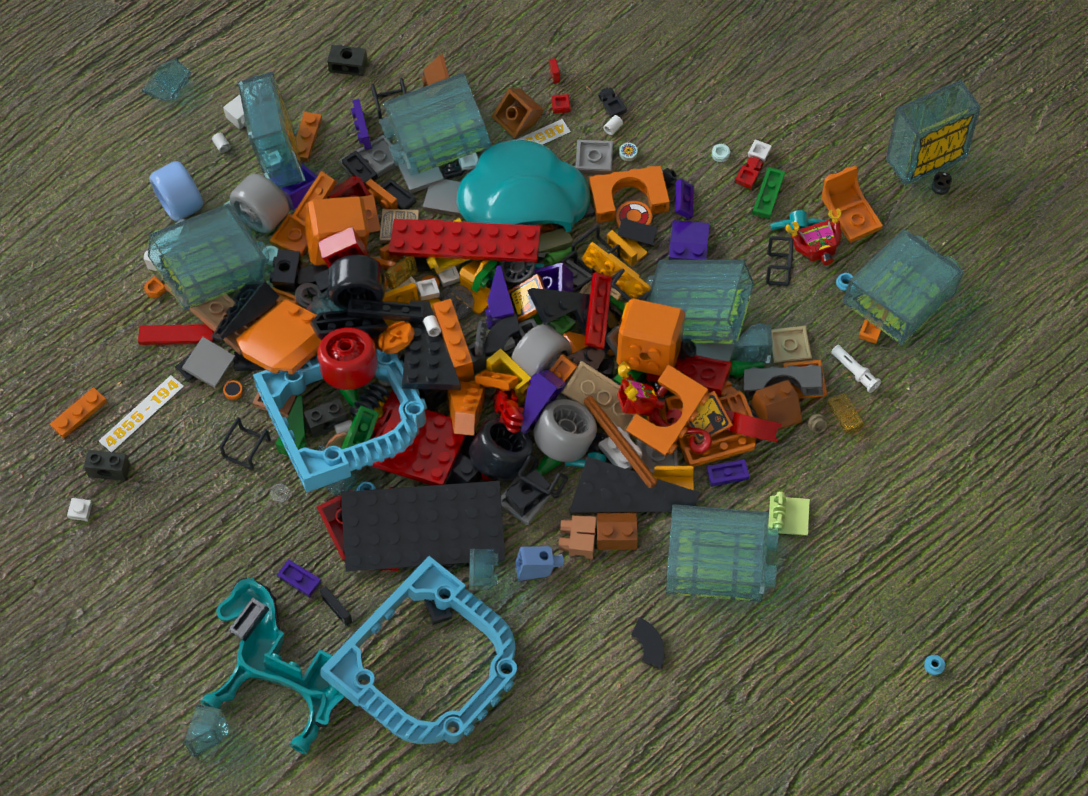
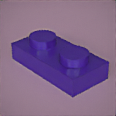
M679 179L676 181L675 212L689 219L693 217L694 186L683 179Z
M745 459L710 465L706 469L711 487L749 480Z
M289 559L277 573L279 579L309 598L321 584L320 578Z

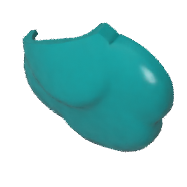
M510 140L497 143L481 154L475 168L461 181L457 191L456 204L460 214L467 222L514 225L556 223L562 225L565 232L571 231L574 223L582 219L587 213L591 202V192L584 175L571 164L560 160L548 147L528 140Z

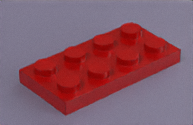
M698 355L681 360L678 356L675 369L707 388L709 393L715 391L716 394L721 395L731 371L732 362ZM647 374L648 381L658 382L659 375Z

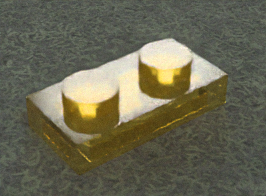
M405 256L385 272L389 289H396L417 272L414 256Z
M846 393L828 399L827 403L845 434L863 427L864 423Z

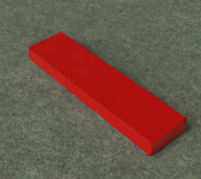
M597 272L593 273L584 345L601 350L605 346L612 277Z
M206 324L139 325L138 343L139 345L198 344L202 337L214 343L212 338L214 331Z

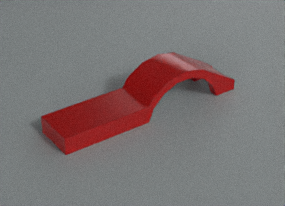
M725 409L733 426L726 430L767 441H778V438L775 437L777 429L782 426V423L759 419Z

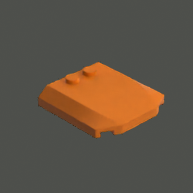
M287 299L282 300L236 338L237 346L240 347L244 358L272 373L288 371V374L293 375L317 354L321 339L317 337L310 324L317 315Z
M727 381L722 394H717L724 409L753 417L745 395L740 390L737 391L732 387V383ZM677 395L665 398L667 412L673 408L678 410L683 408V403ZM724 430L712 437V444L708 451L698 454L690 449L689 440L691 436H694L693 434H686L683 439H678L686 464L694 467L753 451L756 442L754 437Z

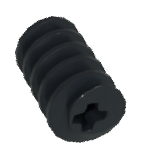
M370 383L368 385L369 389L364 390V395L359 396L360 401H355L354 406L350 407L349 411L355 418L360 406L374 410L375 407L381 409L379 401L386 403L383 396L390 398V393L381 385Z

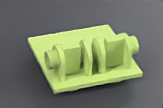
M777 492V495L770 496L768 532L808 536L810 499L786 497L784 492Z

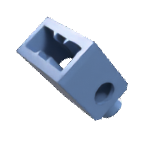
M549 546L520 547L515 562L518 581L550 576L553 567H562L564 565L563 555H553L552 548Z

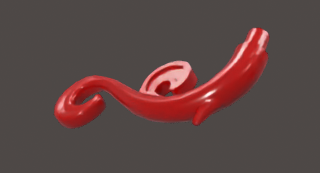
M661 386L655 394L656 396L663 397L668 390ZM654 408L653 414L649 416V422L659 427H668L680 419L682 412L675 408L670 409L666 414V419L668 421L674 419V422L669 424L661 418L659 408ZM686 427L688 428L686 434H701L704 436V441L700 445L695 443L696 437L691 436L689 440L690 449L698 454L708 451L712 444L711 435L700 428Z

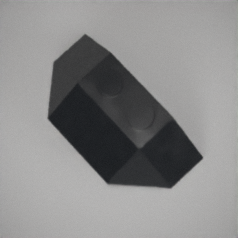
M348 310L320 312L310 323L317 337L321 340L334 330L348 327L363 330L374 339L388 327L383 319L347 316Z

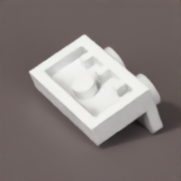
M617 427L638 456L642 458L640 447L632 442L626 431H623L621 427ZM610 437L599 442V449L613 465L629 470L633 468Z

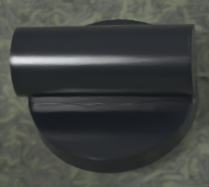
M456 162L447 163L442 168L444 179L462 175L460 165H456Z
M669 168L662 170L666 189H669L671 185L676 184L677 174Z
M685 339L681 342L679 359L681 360L696 355V345L690 339Z

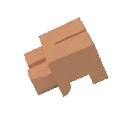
M572 516V520H561L560 533H568L570 538H559V550L569 552V556L582 555L587 559H593L596 517Z

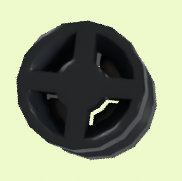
M947 172L935 174L932 190L936 194L944 195L948 193L952 182L950 174Z

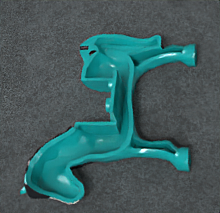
M241 578L234 585L230 596L218 605L216 609L218 618L226 622L237 619L252 597L266 605L269 611L246 642L241 640L237 654V665L228 681L217 691L206 694L200 703L207 709L217 712L222 703L232 701L235 698L240 686L250 678L269 681L293 689L302 695L308 703L309 719L303 732L294 737L289 745L295 751L306 755L310 750L311 743L317 738L320 727L328 726L331 710L345 697L320 676L321 668L332 655L319 650L304 676L298 664L292 661L289 664L282 661L283 659L278 653L283 644L284 633L280 631L276 598L271 593L269 587L264 586L259 581H255L254 578Z

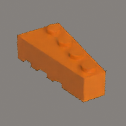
M459 381L461 390H447V404L455 434L474 435L484 407L485 387L482 384L475 383V381Z

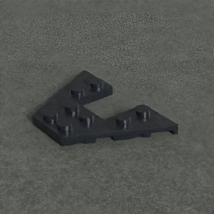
M539 288L527 290L544 325L573 311L584 335H586L590 294ZM610 306L606 334L615 326H619ZM605 340V346L601 350L587 346L567 356V358L577 366L580 361H583L597 370L610 347Z

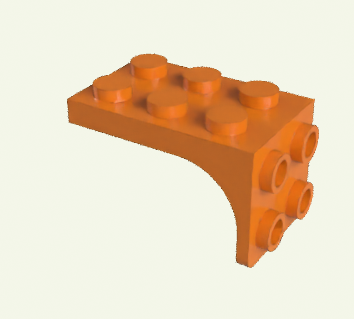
M857 166L847 167L839 173L828 175L824 180L821 197L829 211L832 209L834 217L837 216V209L841 210V216L838 218V221H840L841 230L849 243L883 228L882 223L861 192L857 177L859 170Z

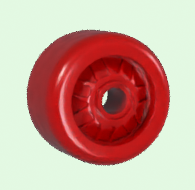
M350 327L340 328L327 334L318 346L317 354L321 374L324 380L332 387L342 390L357 389L368 384L374 378L378 369L376 347L371 336L365 331Z

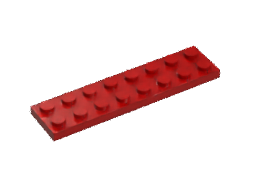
M394 219L389 254L537 263L541 226Z

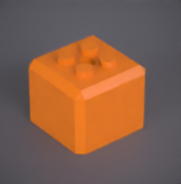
M363 198L314 199L308 202L305 234L311 263L314 265H327L322 259L318 242L350 227L354 228L367 249L369 227Z
M638 299L629 300L618 334L617 364L620 365L625 361L632 370L659 376L662 375L668 365L675 368L683 340L685 312L676 307Z

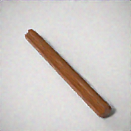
M588 396L585 398V406L648 488L656 486L658 480L594 397Z

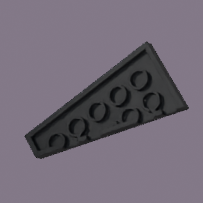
M410 301V304L425 305L424 319L430 315L434 316L429 301ZM408 322L414 328L415 333L412 341L405 348L402 389L461 390V384L442 334L431 337L424 323Z
M587 456L569 513L694 511L700 492L657 479L658 484L656 486L648 488L637 472Z

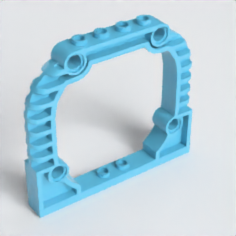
M376 349L378 369L375 376L379 380L389 381L400 402L399 413L401 422L395 429L382 436L345 449H341L338 446H330L324 451H317L306 447L298 450L294 443L296 441L292 430H288V421L286 417L281 416L278 410L283 408L291 395L303 393L307 384L324 379L320 371L318 355L315 356V359L305 363L293 375L288 374V371L272 373L268 370L253 374L257 391L306 493L351 477L350 471L355 469L361 470L366 465L372 466L377 461L383 462L388 457L393 458L396 454L403 453L409 445L413 444L416 435L419 433V428L426 423L425 409H427L424 399H420L418 389H402L404 363L402 360L399 361L395 353L386 354Z
M428 556L321 668L320 676L357 707L360 705L385 728L404 741L416 744H435L443 740L448 743H457L464 735L469 736L475 728L473 725L478 720L481 722L488 714L487 710L491 705L495 707L501 699L500 695L504 691L508 692L514 685L513 680L517 671V665L514 662L515 640L509 625L500 615L496 614L484 602L465 589L466 585ZM444 594L447 595L449 598L442 599L440 595ZM407 597L413 601L434 600L436 607L440 610L453 608L490 639L497 653L491 662L489 679L460 711L452 710L445 712L436 722L417 720L405 713L374 686V674L368 669H363L361 649L359 647L372 633L375 635L381 629V624L385 620L392 618L395 614V609ZM508 669L511 673L504 674L501 670ZM364 679L367 680L369 683L367 685H362L359 683V681ZM455 727L458 732L451 733L448 728Z

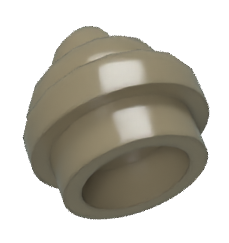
M813 414L808 420V428L812 432L821 433L827 428V420L822 414Z

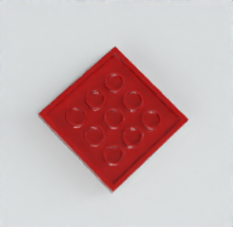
M399 401L382 435L395 429L401 422ZM425 409L426 423L419 428V433L416 435L413 444L409 445L403 453L400 452L393 458H385L383 462L377 461L371 467L432 486L445 485L467 435L454 433L452 419L449 416Z

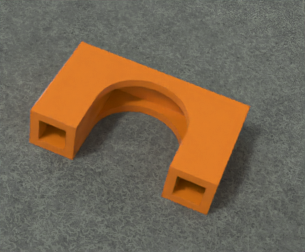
M649 166L643 169H631L624 172H613L611 174L589 177V187L597 223L615 220V206L612 197L618 190L626 187L637 188L646 195L652 214L669 212L670 201L661 166Z
M448 299L433 303L434 316L441 328L442 337L459 381H475L473 362L452 300Z
M670 365L666 367L658 383L681 399L683 413L680 419L671 426L659 427L636 414L626 429L628 434L666 458L669 454L672 455L678 446L676 442L679 438H684L688 431L687 425L690 421H695L699 414L697 412L700 405L704 406L710 397L707 395L709 393L707 388Z

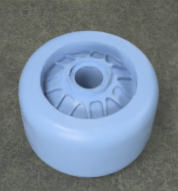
M173 161L151 173L149 177L151 186L164 210L173 221L184 219L203 207V199L194 180L179 161Z

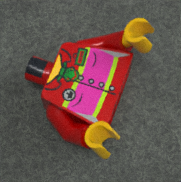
M832 209L828 212L833 222L827 220L799 229V224L794 221L792 222L794 230L791 229L789 224L786 225V231L792 234L791 238L794 240L795 250L808 257L810 261L821 259L825 266L833 263L832 255L836 253V248L840 245L841 225L840 221H838V218L841 216L840 209H837L836 217L832 215Z
M625 361L618 366V374L623 379L617 396L623 413L651 416L654 408L663 409L665 398L656 396L652 386L634 381L632 375L627 374L631 370L630 366Z

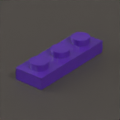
M352 100L354 108H351L353 119L357 118L354 124L356 131H360V133H357L359 143L364 144L365 150L371 149L372 146L360 100Z

